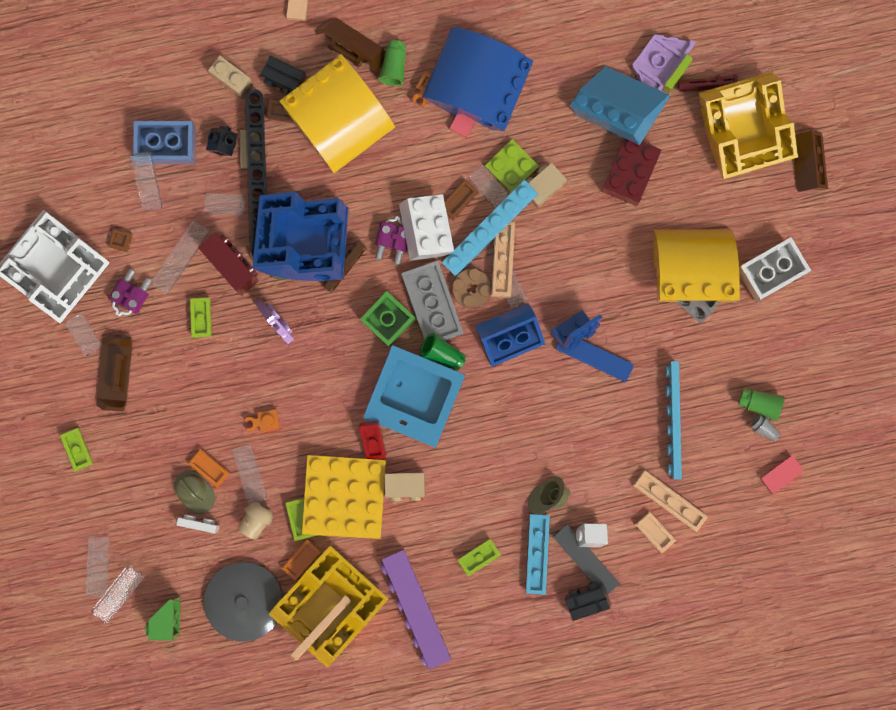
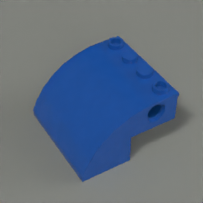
M451 27L422 98L450 114H464L492 131H505L533 60L495 39L470 30Z
M296 192L260 195L253 268L265 274L291 280L328 281L343 279L349 207L339 198L304 201Z

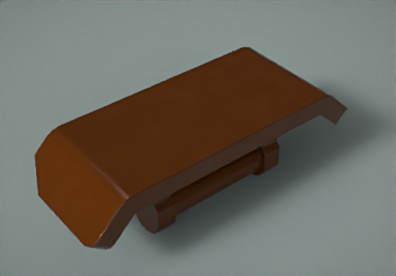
M330 19L314 29L316 35L324 33L332 38L328 49L334 50L340 55L342 54L343 57L354 63L356 67L359 68L364 59L369 62L372 71L378 70L383 65L384 48L339 19ZM337 43H340L341 45H343V46L346 47L347 49L351 50L352 52H354L355 54H357L358 57H357L356 55H354L353 53H351L350 51L346 50L345 48H343L342 46H340V45L337 44Z
M110 334L103 338L96 406L102 410L120 412L125 410L132 356L131 336Z

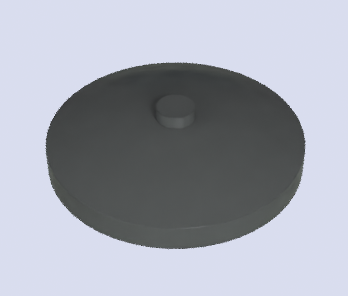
M252 562L233 563L222 568L210 580L204 596L205 613L211 626L225 638L239 642L256 640L266 635L277 624L269 613L283 598V592L277 578L267 568Z

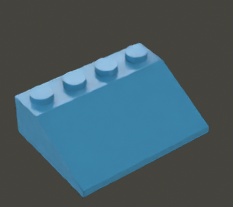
M605 66L579 90L570 107L576 116L640 145L670 95Z

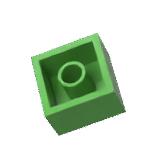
M387 291L360 319L389 348L416 320Z

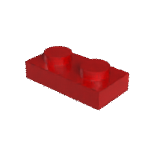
M379 420L360 423L359 430L366 458L373 460L386 458L387 452Z

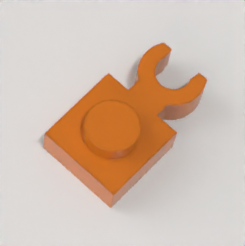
M426 71L416 86V90L420 92L413 97L414 104L417 99L423 100L422 108H425L427 105V100L422 98L431 77V74Z
M277 409L257 413L258 419L253 417L244 419L245 421L253 422V426L246 429L248 432L255 431L257 427H260V432L281 429Z

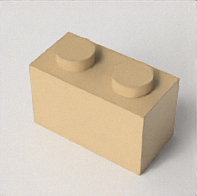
M221 56L217 58L208 70L211 77L241 99L253 85L250 77Z
M553 163L548 166L546 164L537 171L538 175L534 179L530 177L526 180L538 193L531 201L537 209L567 182V179Z
M424 473L385 474V498H390V501H401V497H409V501H421V497H425Z

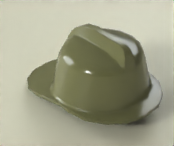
M191 470L184 471L175 479L174 491L181 502L193 513L202 514L211 510L215 503V493L202 476Z
M553 476L531 492L528 498V508L534 514H542L550 509H559L566 504L571 492L566 488L562 478Z

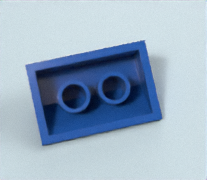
M529 303L475 325L492 367L545 345L537 317Z

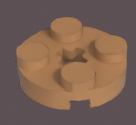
M468 269L461 272L453 283L454 298L464 307L478 308L487 302L491 294L489 278L477 269ZM469 284L477 286L475 289L476 293L467 292Z

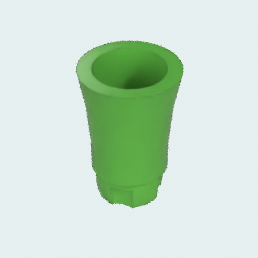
M398 40L388 42L382 69L378 77L379 82L390 86H402L405 84L406 44Z
M744 388L738 406L747 408L749 411L756 412L777 422L785 396Z

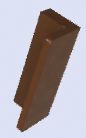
M811 130L795 134L798 157L794 158L798 192L828 189L822 132Z

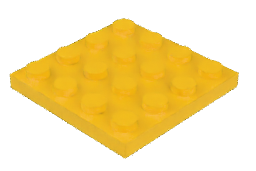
M307 455L302 534L381 539L386 460Z

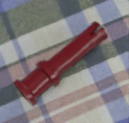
M733 74V76L721 77V75H717L715 78L680 79L678 80L679 92L711 90L738 82V76Z

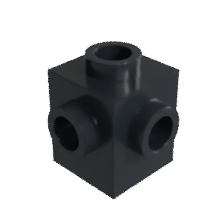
M226 126L211 128L206 151L219 156H232L238 134L231 132V128Z

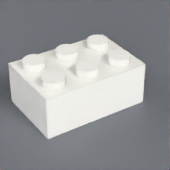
M443 194L407 198L399 204L410 261L442 257L454 252Z
M792 237L739 267V275L755 302L760 301L811 271Z

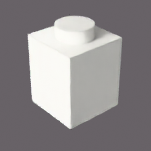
M583 524L579 526L576 531V540L579 542V547H603L608 544L607 524Z

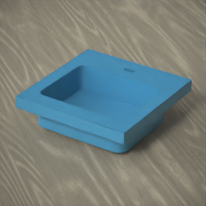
M392 345L363 418L369 421L379 420L381 426L436 448L465 374ZM403 420L407 422V425L400 423V421Z

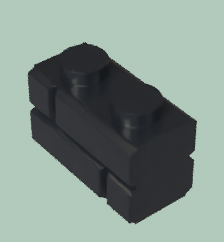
M270 55L260 77L266 86L270 88L276 86L281 89V93L288 95L304 83L306 73Z
M593 582L588 584L584 590L580 591L579 588L568 591L569 595H566L565 602L573 621L611 608V602L603 583Z

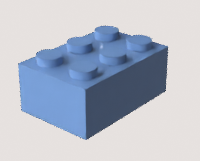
M134 121L133 160L137 164H196L195 124L193 121Z

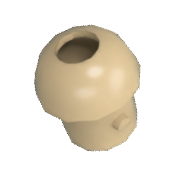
M253 502L245 508L246 514L238 525V530L245 536L257 540L266 525H271L273 513L265 504Z

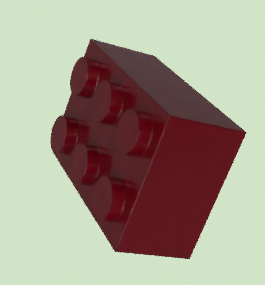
M624 138L601 192L637 207L662 149L643 141L638 145Z
M215 232L198 249L234 290L243 296L259 282L256 278L258 273L249 263L246 265L243 263L245 258L236 249L231 250L233 245L223 234L219 236Z

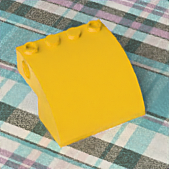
M342 54L280 100L287 114L304 133L314 150L333 173H336L395 128V125L377 98Z
M773 71L699 93L707 138L723 179L798 157L794 123L785 114L781 80Z
M731 229L653 230V268H657V302L740 301L738 251Z
M329 546L300 580L276 604L269 615L301 644L346 595L350 599V603L307 649L328 668L388 601V598L335 549Z

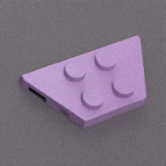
M654 34L632 64V69L640 82L661 91L696 42L693 40H679V38L675 37L666 38L663 35Z
M258 297L254 304L267 322L289 344L294 340L290 335L293 331L282 318L279 319L280 316L270 304L266 306Z

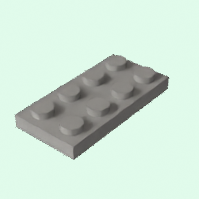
M438 261L401 273L424 340L433 332L444 341L464 334Z

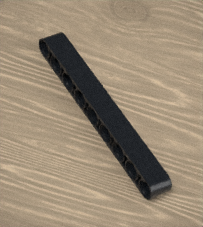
M257 89L248 91L245 98L249 251L252 260L255 247L253 231L257 227V218L253 216V211L258 210L259 199H255L252 196V192L259 191L262 195H267L264 97L261 91ZM255 96L259 99V102L256 104L251 103L249 97ZM256 115L260 121L254 123L250 120V116ZM258 134L260 141H252L250 135ZM259 153L261 160L254 161L251 158V154ZM258 172L261 174L262 179L255 180L251 174Z

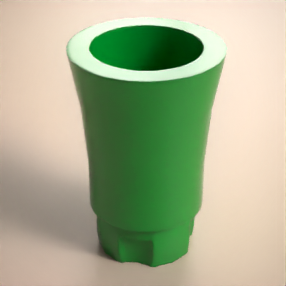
M434 332L426 337L420 349L421 357L435 361L455 371L461 369L465 363L466 355Z

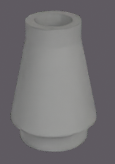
M756 416L750 425L753 432L773 442L780 436V432L766 416Z

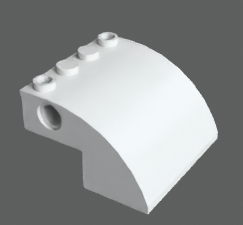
M43 209L1 260L0 277L26 295L29 301L61 323L110 262Z

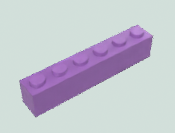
M403 549L383 558V563L380 566L384 575H389L391 581L388 584L392 593L396 592L399 598L396 600L400 612L403 610L407 617L404 619L408 630L412 629L415 635L412 637L415 647H420L422 655H420L423 665H428L430 670L450 661L449 651L405 550Z

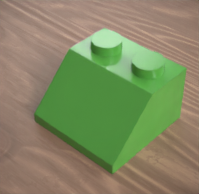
M181 597L170 599L149 619V623H146L145 627L148 640H174L180 636Z

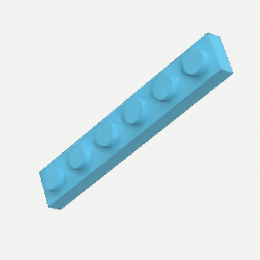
M524 180L442 263L457 276L538 193Z
M671 361L665 368L666 378H669V385H666V397H669L666 415L670 417V425H667V436H670V444H667V455L671 456V464H668V476H671V479H682L679 361Z

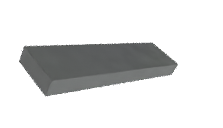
M568 524L553 536L592 582L604 584L607 594L620 584L588 547H579L576 533Z

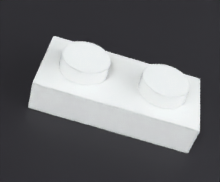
M184 514V518L179 517L177 520V526L210 533H218L220 526L215 524V520L204 518L202 522L195 520L196 516Z

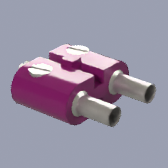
M396 216L395 219L379 223L374 244L378 246L375 259L382 260L384 248H389L397 251L394 264L400 265L403 253H407L408 247L404 227L389 223L398 220L403 225L401 217Z
M129 269L125 278L118 280L108 297V300L113 302L112 307L116 310L115 314L118 316L131 313L137 315L149 295L146 291L152 280L146 278L140 289L132 286L130 281L135 272ZM115 304L125 308L129 312L123 311L119 313V310L117 307H115Z

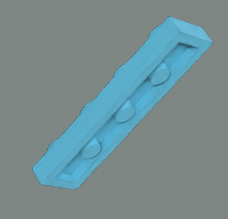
M530 514L526 594L546 595L550 515Z

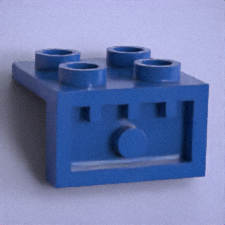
M582 310L552 329L551 334L564 351L569 347L573 349L581 343L580 340L585 337L589 339L596 333L595 330L600 326L599 323L603 317L598 315L590 320Z

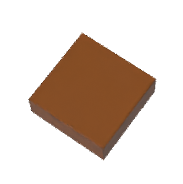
M113 228L108 247L128 253L133 234Z

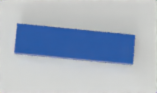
M580 340L581 343L575 348L571 349L569 347L565 351L559 343L557 344L555 350L625 383L634 367V364L583 340Z

